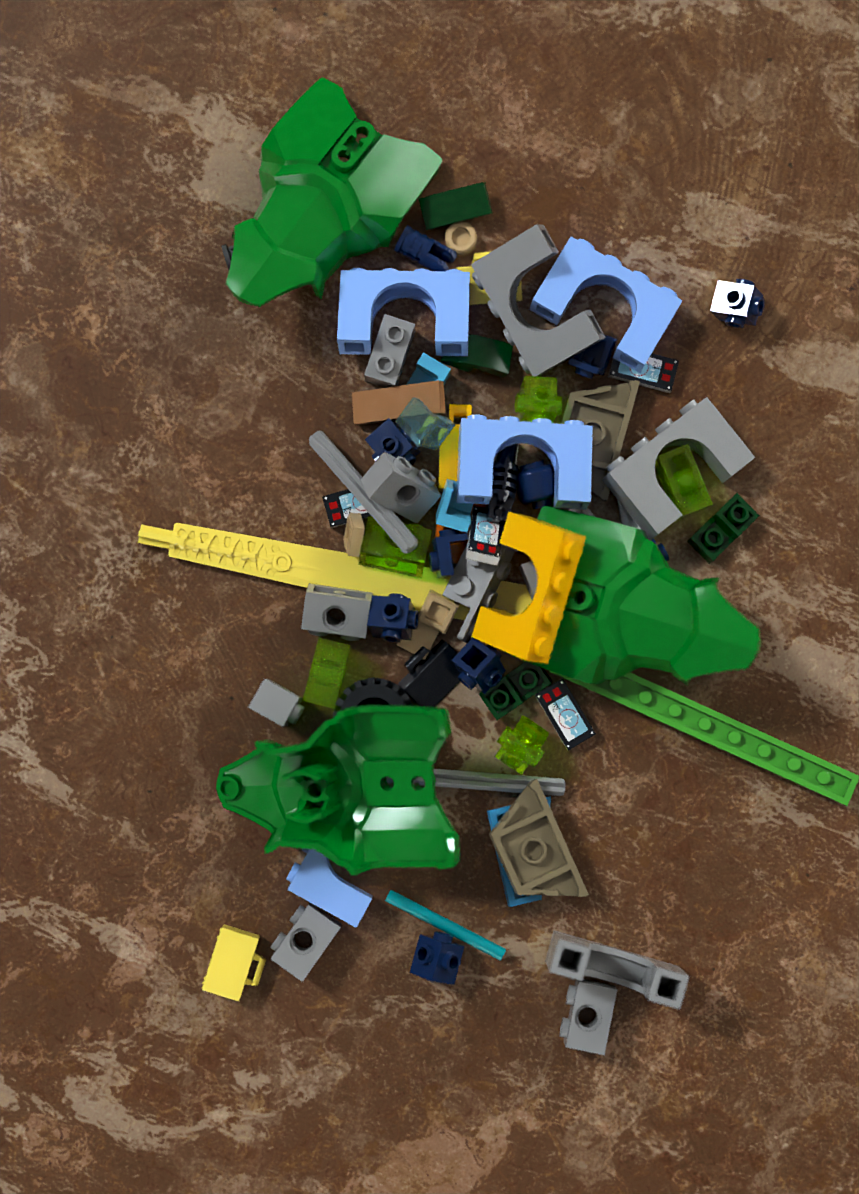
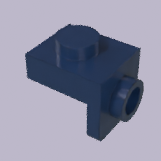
M605 335L606 338L577 354L574 358H570L568 364L576 367L574 373L593 379L594 374L604 375L617 339Z
M455 529L439 531L440 537L432 539L433 552H429V564L431 572L436 571L437 578L454 575L450 544L468 540V533L459 534V530Z

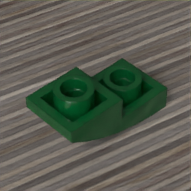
M485 182L419 198L426 230H433L457 222H465L493 214Z
M469 334L468 356H441L440 362L466 372H470L475 368L504 378L509 374L513 346L495 339Z
M736 493L687 542L710 564L759 515Z
M525 661L502 677L496 686L491 687L485 694L480 692L479 695L495 719L498 720L553 681L544 668Z

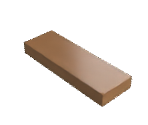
M440 380L352 392L353 420L355 425L385 422L388 418L396 421L446 414L444 382Z

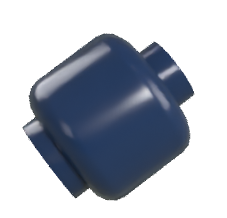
M544 460L519 466L520 471L517 475L516 488L519 501L522 504L532 503L533 509L552 505L550 498L554 497L553 466L545 464Z

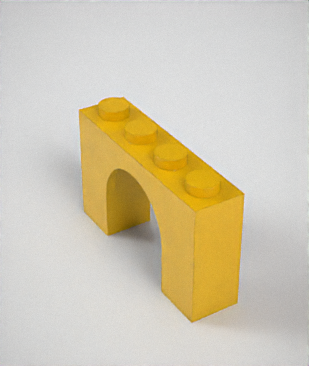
M508 512L499 543L524 552L531 558L537 572L536 592L530 605L518 615L501 609L480 606L471 637L525 661L548 664L586 536L530 516Z

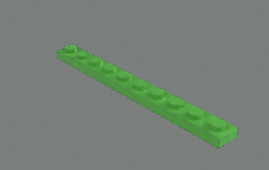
M549 671L842 805L848 806L858 783L859 775L631 672L617 680H605L601 684H590Z

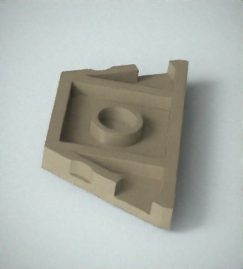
M637 380L613 386H602L592 390L571 392L568 397L561 424L568 420H579L584 422V425H593L591 491L602 501L608 500L610 492L602 479L609 473L606 467L620 456L640 381Z
M534 779L528 783L489 833L492 843L515 894L585 897L589 895L538 779Z

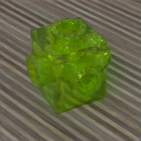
M524 377L519 393L515 395L514 411L515 413H520V421L532 422L533 419L546 418L550 419L553 423L556 415H561L562 396H557V378Z
M522 715L513 729L508 726L504 729L497 740L501 747L494 757L522 775L529 765L535 768L545 753L541 747L550 733Z

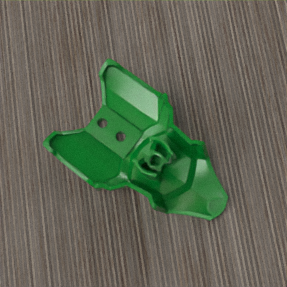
M320 78L277 122L261 146L259 180L263 199L253 218L234 226L231 237L234 239V247L226 280L227 287L239 301L259 308L287 292L310 284L315 295L322 299L325 282L346 259L372 252L378 247H389L401 221L440 170L442 158L424 143L403 140L385 134L381 135L369 122L361 121L357 118L342 87L326 78ZM357 134H364L367 136L366 138H361L359 140V143L356 141ZM339 157H346L348 161L343 162Z
M548 506L541 508L537 519L586 536L548 664L526 662L590 684H601L605 680H617L643 667L670 672L677 680L688 686L689 680L698 676L730 670L748 669L756 659L761 644L760 628L744 617L721 594L717 588L720 578H704L699 580L670 568L657 544L648 539L644 530ZM583 591L586 599L580 604L577 597Z
M401 705L348 707L339 711L334 718L325 721L307 742L284 746L270 739L255 741V750L219 770L216 790L223 808L254 821L272 833L264 847L265 854L279 847L315 849L334 863L345 867L351 875H357L370 869L381 867H437V869L454 867L460 861L459 835L449 822L435 794L436 778L433 765L447 738L451 735L449 713L444 708ZM420 776L424 779L425 786H421L418 782L413 783V780ZM387 777L392 778L394 787L388 785Z

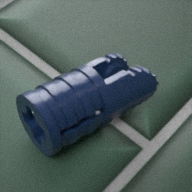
M408 225L401 234L394 249L395 252L401 253L404 257H408L414 262L416 261L419 265L431 271L449 270L446 262L453 263L457 257L456 251L432 238H428V236L421 234L417 230H413Z

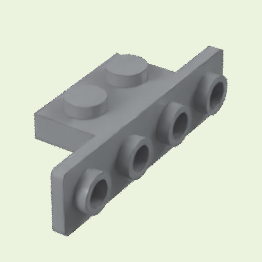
M466 544L455 567L454 575L451 576L443 593L444 597L470 608L457 635L459 640L468 643L472 639L471 636L480 606L493 608L498 596L496 590L501 580L505 581L512 566L510 561L515 551L518 552L519 550L502 544L500 560L496 566L466 559Z

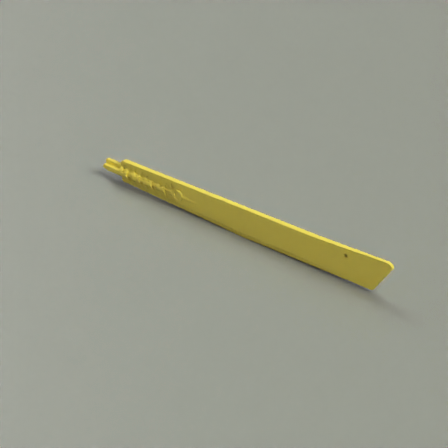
M175 523L173 530L142 524L138 534L139 544L169 549L168 555L173 558L308 588L309 583L372 592L374 596L388 597L389 594L393 593L402 594L411 599L415 610H418V612H420L430 589L443 595L451 576L437 578L436 571L431 572L429 567L361 555L359 557L348 556L345 552L182 523ZM501 581L496 590L498 596L493 608L501 609L514 615L522 613L532 602L526 585ZM581 593L583 600L585 601L586 595L585 593ZM459 604L454 619L465 620L470 608Z

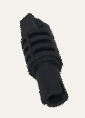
M518 444L502 449L497 454L496 461L493 462L492 498L490 503L486 504L488 522L505 525L508 512H511L515 501L517 475L519 473L518 466L515 464Z

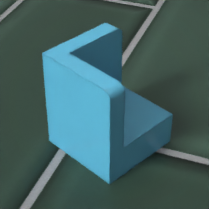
M423 352L417 362V368L407 385L437 380L443 381L445 384L451 374V368Z
M447 479L436 512V524L467 533L471 523L473 504L456 503L457 481Z

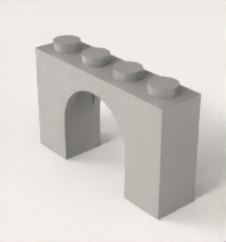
M536 224L471 264L475 271L472 273V277L476 285L481 290L485 289L490 298L487 303L491 312L496 318H501L506 327L503 329V333L511 346L516 345L521 354L519 362L523 370L527 374L531 373L533 378L543 375L606 338L591 310H584L550 330H543L530 325L520 314L516 302V293L520 281L530 270L559 253L548 231L542 224Z
M707 397L699 403L693 399L679 411L682 415L679 419L673 422L669 418L655 429L658 434L650 441L644 437L631 448L634 454L624 460L620 456L606 467L609 473L602 481L641 530L646 532L649 540H652L682 516V513L662 490L656 479L655 463L661 450L672 446H682L695 451L722 483L755 458Z
M555 930L553 931L545 963L552 973L583 981L584 976L613 982L642 993L647 1000L677 1009L681 1008L689 976L677 965Z

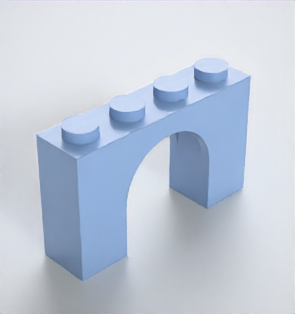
M571 236L532 299L529 310L558 325L573 298L584 288L593 285H606L618 290L630 304L632 321L612 358L641 373L683 300L679 299L673 290L667 287L660 288L650 282V279L642 272H632L625 268L616 257L603 255L594 250V246L584 239L577 240Z
M363 268L341 270L337 329L339 354L371 355L373 322L377 312L392 300L412 298L426 304L435 315L436 356H468L470 272H462L458 269L447 271H429L427 269L398 271L393 268H386L381 271L365 270Z
M477 414L462 418L459 426L456 503L488 505L492 498L493 460L495 456L507 446L524 443L539 448L551 460L554 468V508L586 510L591 503L593 425H584V422L579 420H568L564 424L552 423L550 419L546 418L533 419L532 422L519 421V418L512 416L501 417L500 420H487L486 416Z
M302 849L301 851L307 854L301 865L295 862L286 878V880L291 882L287 890L357 928L373 895L338 876L333 870L329 859L315 849Z

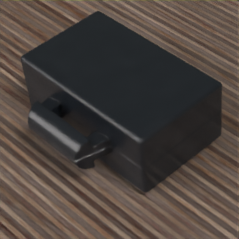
M443 639L432 650L422 646L404 663L409 673L398 683V686L419 706L435 707L460 682L457 678L460 673L452 662V659L458 653Z

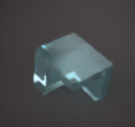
M415 397L410 400L395 421L417 446L437 450L455 426L448 417L433 414L419 398Z

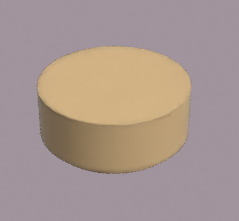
M457 222L448 227L445 233V244L448 248L456 251L457 255H467L476 246L477 234L469 223Z

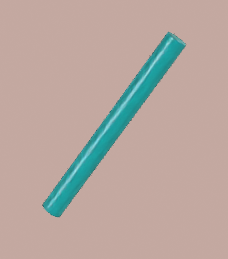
M391 889L385 899L387 903L500 961L506 952L505 948Z

